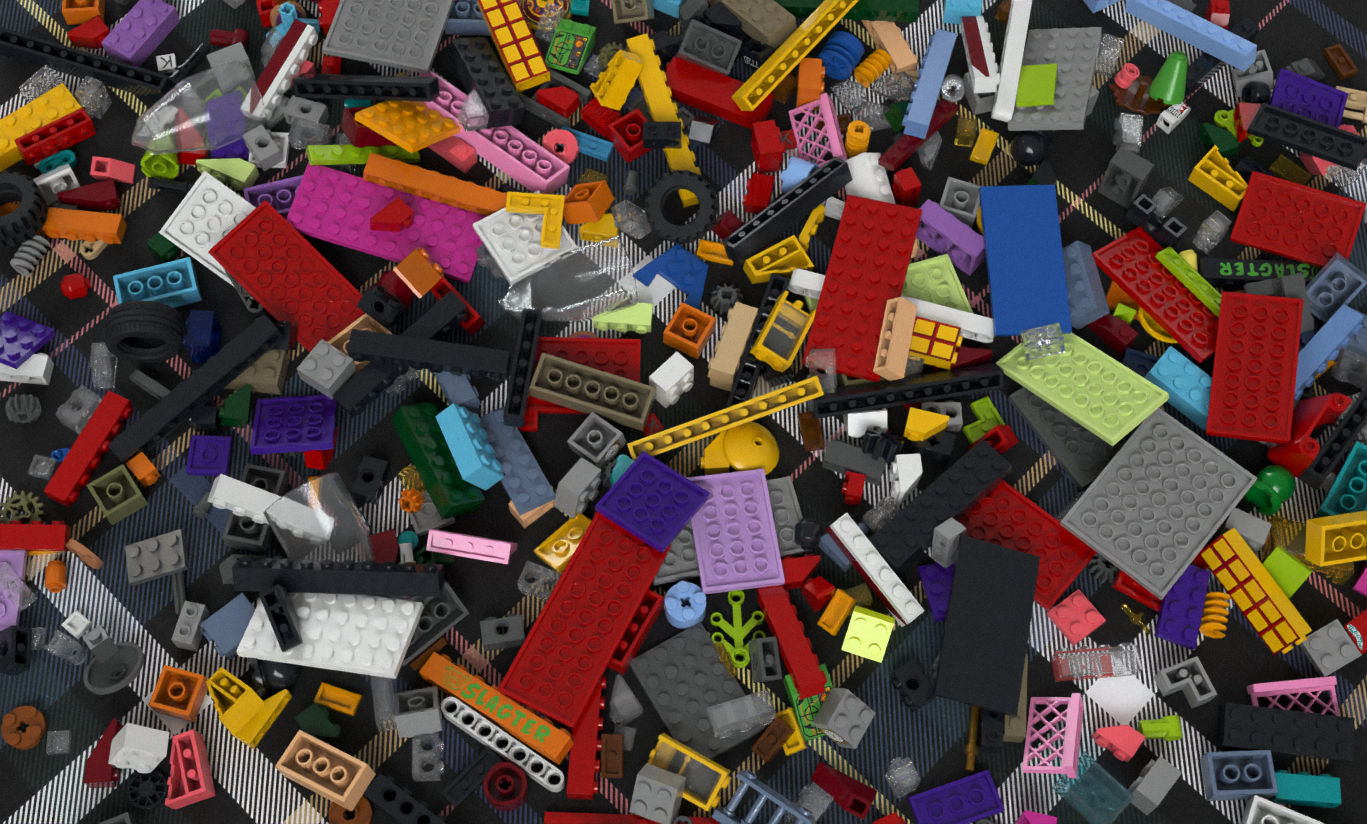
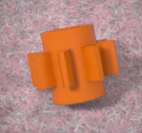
M413 487L410 490L405 489L401 492L402 497L398 501L402 510L411 514L412 512L417 513L422 509L421 504L425 501L420 491L415 490Z

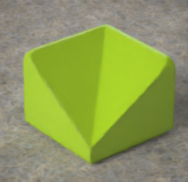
M1118 303L1113 315L1130 326L1137 310Z

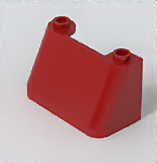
M1331 393L1302 399L1293 410L1290 443H1272L1267 450L1268 459L1276 465L1287 468L1293 476L1299 479L1314 461L1320 450L1318 442L1309 435L1315 427L1319 428L1323 424H1328L1332 427L1338 417L1347 409L1352 399L1341 393Z

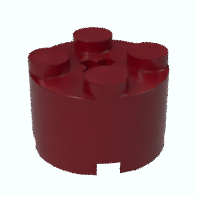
M385 270L377 284L383 286L387 292L399 298L407 306L403 312L405 313L411 305L415 293L394 271L389 270L387 273Z
M510 762L498 763L489 770L483 780L486 798L496 810L512 811L525 803L528 795V783L525 773L518 766ZM508 783L509 786L508 790L503 789L504 784Z

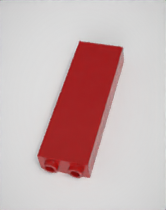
M675 56L671 63L668 62L666 65L665 75L667 81H665L666 87H670L672 97L670 98L749 129H752V123L765 121L773 106L774 94L770 92L753 111H741L731 97L744 82Z

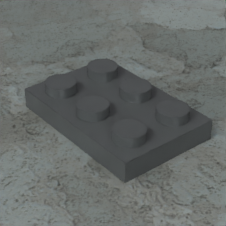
M182 529L125 546L128 582L132 586L189 569L186 535Z

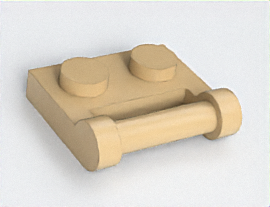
M1336 86V89L1349 93L1345 107L1363 111V113L1344 110L1342 117L1361 120L1362 123L1367 124V92Z

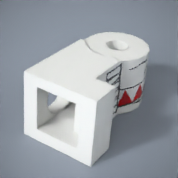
M1183 101L1181 104L1172 105L1160 114L1156 125L1169 134L1188 115L1191 108ZM1163 120H1165V121H1166L1167 123H1169L1170 125H1169V126H1166V125L1163 123Z

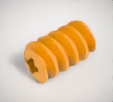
M876 49L864 62L854 69V76L857 82L862 87L868 88L870 84L874 83L875 79L879 78V75H882L884 71L889 69V65L892 64L891 57L884 50Z
M861 120L852 121L848 125L845 140L846 155L850 158L867 153L871 134L868 124Z
M1222 592L1206 593L1199 628L1203 635L1211 638L1225 637V634L1220 631L1227 629L1221 623H1227L1228 621L1223 616L1228 615L1229 611L1223 608H1229L1230 606L1226 602L1231 599L1229 594Z

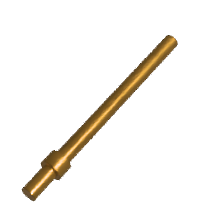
M971 706L968 744L965 745V754L967 755L965 771L974 772L975 756L978 755L976 742L980 708Z

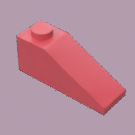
M454 136L428 146L465 174L477 163L476 149Z

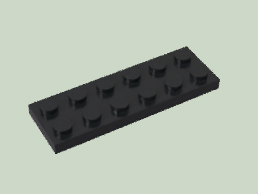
M1262 103L1247 133L1354 171L1357 170L1367 152V138L1266 103Z

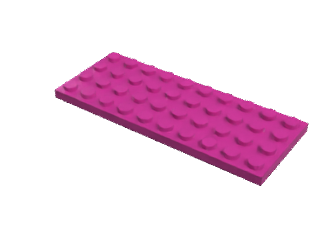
M308 162L286 220L301 234L400 263L419 246L421 249L427 250L430 254L429 258L433 263L437 262L444 271L442 273L444 277L470 284L483 245L472 224L487 216L365 181L361 177L322 165H310ZM398 197L414 211V223L408 229L404 228L400 232L373 231L370 229V218Z

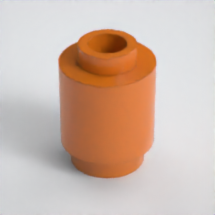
M53 560L48 562V566L45 568L44 587L53 593L61 592L66 588L67 567L63 561Z

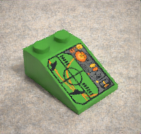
M562 19L556 28L545 58L547 67L578 75L595 46L596 27L569 19Z
M825 664L818 666L820 671H824L827 678L824 693L800 700L790 675L784 677L783 684L805 741L826 735L812 724L833 688Z

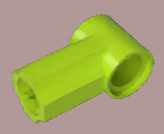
M1170 715L1160 719L1138 721V732L1145 736V739L1164 738L1165 741H1176L1183 738L1180 716Z

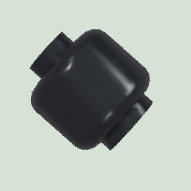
M1250 82L1242 91L1245 103L1262 105V103H1267L1271 96L1269 86L1262 82Z
M803 518L795 524L794 542L801 546V549L811 550L813 546L820 544L821 526L815 519Z

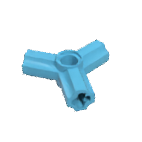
M283 3L279 8L282 23L266 34V38L272 46H278L295 19L313 26L318 34L320 31L319 20L298 18L294 4Z

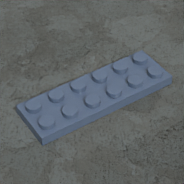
M505 406L480 417V425L488 435L487 440L495 450L494 456L502 466L501 471L504 478L500 481L519 516L554 500L556 495L518 428L504 425L503 414Z

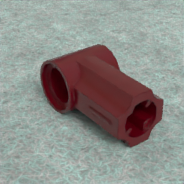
M212 29L210 33L211 45L223 47L241 42L245 49L249 39V34L242 29H234L233 32Z

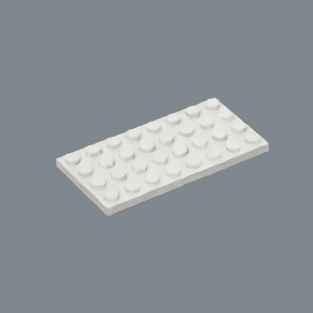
M288 592L295 608L303 643L286 652H282L260 599L236 651L238 656L396 679L424 606L422 602L371 595Z

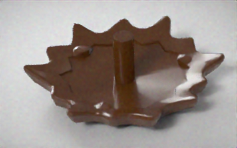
M1139 75L1127 89L1119 87L1116 82L1109 85L1113 92V98L1116 99V105L1126 108L1131 112L1148 116L1149 114H1159L1162 108L1170 106L1169 104H1164V100L1160 98L1156 101L1149 96V86L1153 82L1150 76Z

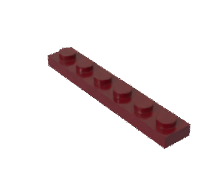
M944 99L935 106L926 138L922 139L905 134L878 159V165L895 171L958 112V105Z

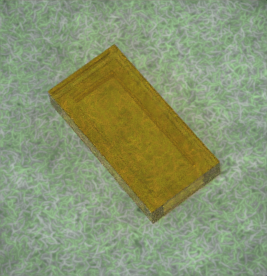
M1282 154L1269 168V170L1282 179L1300 185H1305L1312 176Z

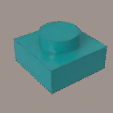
M571 0L570 14L588 16L590 0Z

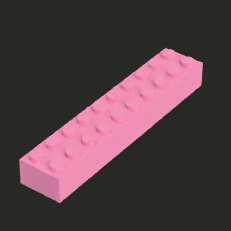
M430 70L429 74L422 73L417 76L438 77L440 96L431 102L423 103L426 104V107L439 111L440 115L445 118L453 119L460 126V133L453 136L462 139L476 149V153L533 193L539 190L541 194H552L567 183L570 170L568 164L512 126L487 128L471 98Z

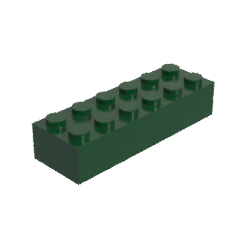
M434 401L401 406L391 421L441 519L475 513L485 498L479 487L463 480L435 417L440 412Z

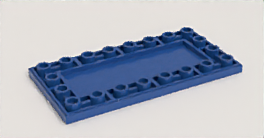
M1055 185L980 186L979 197L994 337L1070 334L1072 327Z

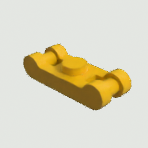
M822 204L812 211L799 235L798 241L805 252L808 251L811 235L815 236L819 225L817 224L824 220L825 207Z

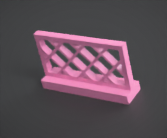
M827 92L821 94L818 100L788 111L800 159L809 161L812 158L816 160L815 164L818 165V169L828 162L822 160L827 151L832 153L833 157L836 156L843 161L848 160L834 103ZM820 105L821 110L818 115L811 113L814 107ZM799 113L805 114L801 122L795 120L794 115ZM809 116L815 118L811 126L805 124ZM819 120L825 123L821 131L815 129ZM802 127L809 129L805 137L799 136ZM813 131L819 133L815 142L809 140ZM823 136L829 139L825 146L819 144ZM806 142L812 144L808 153L803 151ZM816 147L823 149L819 157L812 155Z
M430 529L426 551L509 564L510 556L517 550L518 543Z
M1336 676L1259 683L1246 686L1247 693L1251 696L1252 706L1259 707L1257 698L1264 697L1271 702L1267 708H1272L1275 705L1279 709L1290 710L1295 703L1303 709V712L1313 713L1309 708L1316 701L1324 708L1320 714H1325L1326 711H1329L1334 716H1340L1334 686L1337 685ZM1329 690L1330 701L1326 705L1317 697L1322 691ZM1301 693H1306L1312 698L1307 706H1304L1297 700ZM1281 695H1285L1291 700L1286 709L1276 702Z
M1072 693L1071 697H1031L1022 765L1023 773L1067 774L1068 778H1077L1084 710L1080 693ZM1036 704H1045L1047 706L1041 713L1035 710ZM1060 704H1068V708L1061 714L1055 709ZM1052 711L1057 717L1048 722L1044 717ZM1041 720L1045 726L1036 731L1033 725ZM1062 720L1066 726L1058 732L1053 726ZM1050 729L1055 735L1046 740L1041 735ZM1039 738L1043 744L1034 749L1031 743ZM1060 738L1064 745L1056 750L1051 744ZM1048 747L1053 753L1044 759L1039 753ZM1057 756L1062 760L1061 766H1051L1049 764ZM1034 757L1042 761L1037 766H1029V761Z

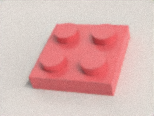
M1080 589L1072 593L1046 614L1073 646L1106 622L1104 617Z

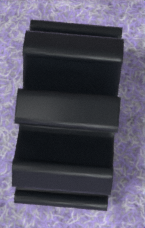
M874 426L873 430L870 428L866 429L861 448L864 454H872V459L878 460L879 457H882L886 463H891L896 455H901L905 442L901 435H893L894 431L887 429L885 433L880 427Z

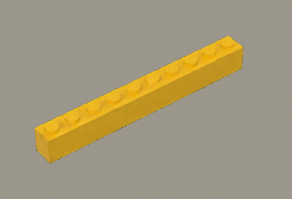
M824 0L731 97L741 111H753L859 0Z
M647 33L626 39L628 52L638 55L644 63L643 70L637 78L653 122H681V129H684L682 119H678L676 115L678 113L677 105L675 102L672 103L670 98L672 97L671 89L669 86L666 87L665 81L667 79L665 72L659 68L661 65L660 58L654 54L655 45L653 39L649 40ZM682 131L681 148H663L671 172L673 170H689L701 175L699 167L694 165V161H696L693 150L689 151L688 145H690L688 136L687 134L684 135ZM678 189L684 208L699 203L694 193L686 189Z
M814 376L636 440L627 445L633 460H636L643 451L653 457L823 396L824 392L818 376Z

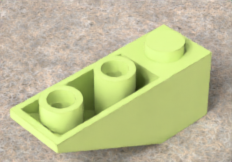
M240 158L196 160L201 174L206 171L221 183L230 184L239 191L252 187L259 177L256 165Z
M630 303L593 318V328H597L600 331H607L608 329L618 332L635 331L639 334L651 332L653 304Z

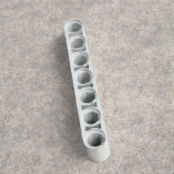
M447 697L442 701L441 709L447 720L486 747L488 746L506 761L518 766L526 775L549 791L559 792L564 788V775L554 765L457 698ZM456 705L457 709L454 712L449 713L446 711L448 706ZM466 717L474 718V721L469 725L463 723ZM485 728L491 730L488 736L480 735L481 731ZM502 740L508 741L507 747H505V748H498V747H497V745H498V743H499L500 741H502ZM523 752L526 754L523 760L519 761L514 758L517 753ZM540 764L543 766V769L535 773L532 771V767ZM553 776H558L561 779L556 785L549 783L550 778Z

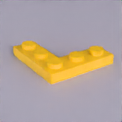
M508 192L506 212L543 214L540 246L541 248L560 249L565 195Z

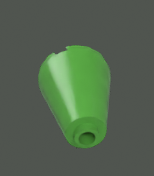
M1175 51L1170 53L1149 86L1148 94L1156 101L1160 98L1164 100V104L1178 105L1184 100L1188 57L1185 56L1184 52Z

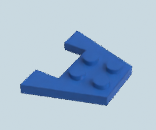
M677 243L635 272L633 277L648 287L658 274L688 295L684 301L685 304L699 310L709 265Z

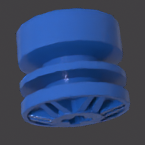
M836 31L830 36L817 59H822V66H825V74L837 80H846L864 55V47L859 39L852 34Z

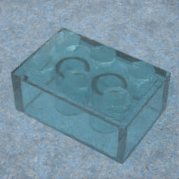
M1086 752L1078 759L1077 778H1068L1067 774H1064L1052 787L1091 824H1111L1135 798Z

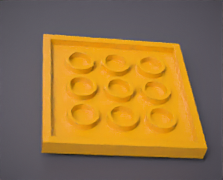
M386 100L356 112L354 120L410 153L460 133V126L453 119L445 118L440 115L439 111L432 110L426 107L425 103L418 101Z

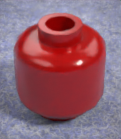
M82 273L65 275L63 280L60 281L63 296H67L70 300L86 297L88 289H91L89 278H84Z

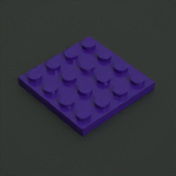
M1281 68L1277 74L1269 105L1337 128L1340 126L1349 93Z
M325 394L257 399L250 444L251 455L333 449L338 403L334 398L331 399Z
M643 451L595 505V510L663 553L709 499L710 493Z

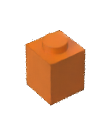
M140 452L125 463L144 488L154 484L161 476L143 452Z

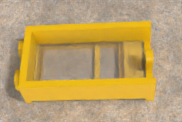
M786 290L776 300L777 302L753 348L750 350V353L755 355L758 360L765 361L774 370L782 373L791 366L816 313V309L810 314L801 310L803 302L799 300L793 304L785 300L789 293Z
M660 734L657 746L649 755L648 764L686 777L682 797L706 811H709L712 807L716 808L721 799V796H719L721 789H726L731 780V777H729L731 770L724 768L669 737L667 734Z

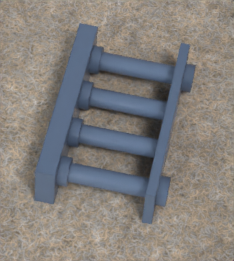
M743 769L736 775L742 782L727 807H718L712 815V818L721 824H752L767 798H769L779 806L768 824H778L786 810L797 817L794 824H812L815 820V817L812 816L813 813L803 806L801 808L756 779V774L749 770L744 771ZM751 786L760 794L746 818L741 820L735 816L734 810L748 787Z

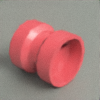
M1126 63L1114 78L1116 84L1124 89L1129 88L1140 75L1139 69L1132 63Z

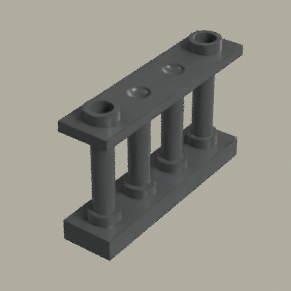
M550 68L548 69L551 81L543 83L538 89L565 86L569 90H574L579 95V104L586 105L592 100L589 89ZM524 91L517 93L526 110L550 122L557 129H562L563 126L570 128L569 119L537 102L536 92L531 99L522 94Z

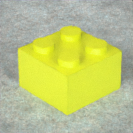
M855 605L841 650L882 663L895 618Z

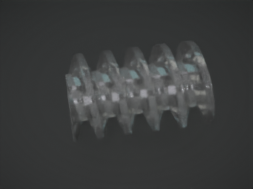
M955 74L945 77L941 87L943 97L950 102L959 101L965 92L963 79ZM954 85L955 90L951 91V87Z

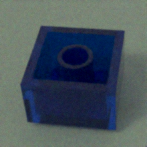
M190 310L189 318H186L187 335L183 337V345L187 348L188 355L191 356L194 363H206L210 357L219 352L222 327L214 311Z

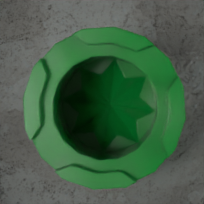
M1268 465L1261 469L1256 476L1258 479L1244 495L1248 503L1252 501L1258 507L1256 511L1267 516H1272L1278 512L1281 504L1289 500L1295 491L1294 476L1290 470L1281 465Z

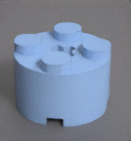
M791 156L787 170H783L780 176V180L783 181L781 191L784 193L790 191L818 169V165Z
M680 581L672 586L665 596V614L669 623L676 628L686 629L703 621L706 612V595L702 592V589L693 583Z

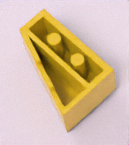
M619 49L607 64L608 69L605 72H600L598 75L599 80L596 83H591L589 87L601 106L620 111L622 105L626 102L630 90L634 87L638 75L642 72L644 63L638 55Z
M1216 145L1194 167L1188 179L1233 212L1242 203L1248 184L1237 171L1234 172L1229 166L1227 158L1221 156Z
M795 235L745 260L743 270L751 283L756 284L769 281L771 274L791 278L794 269L812 272L814 265Z
M220 667L206 681L209 693L215 702V709L219 713V720L234 736L265 705L251 687L223 667Z

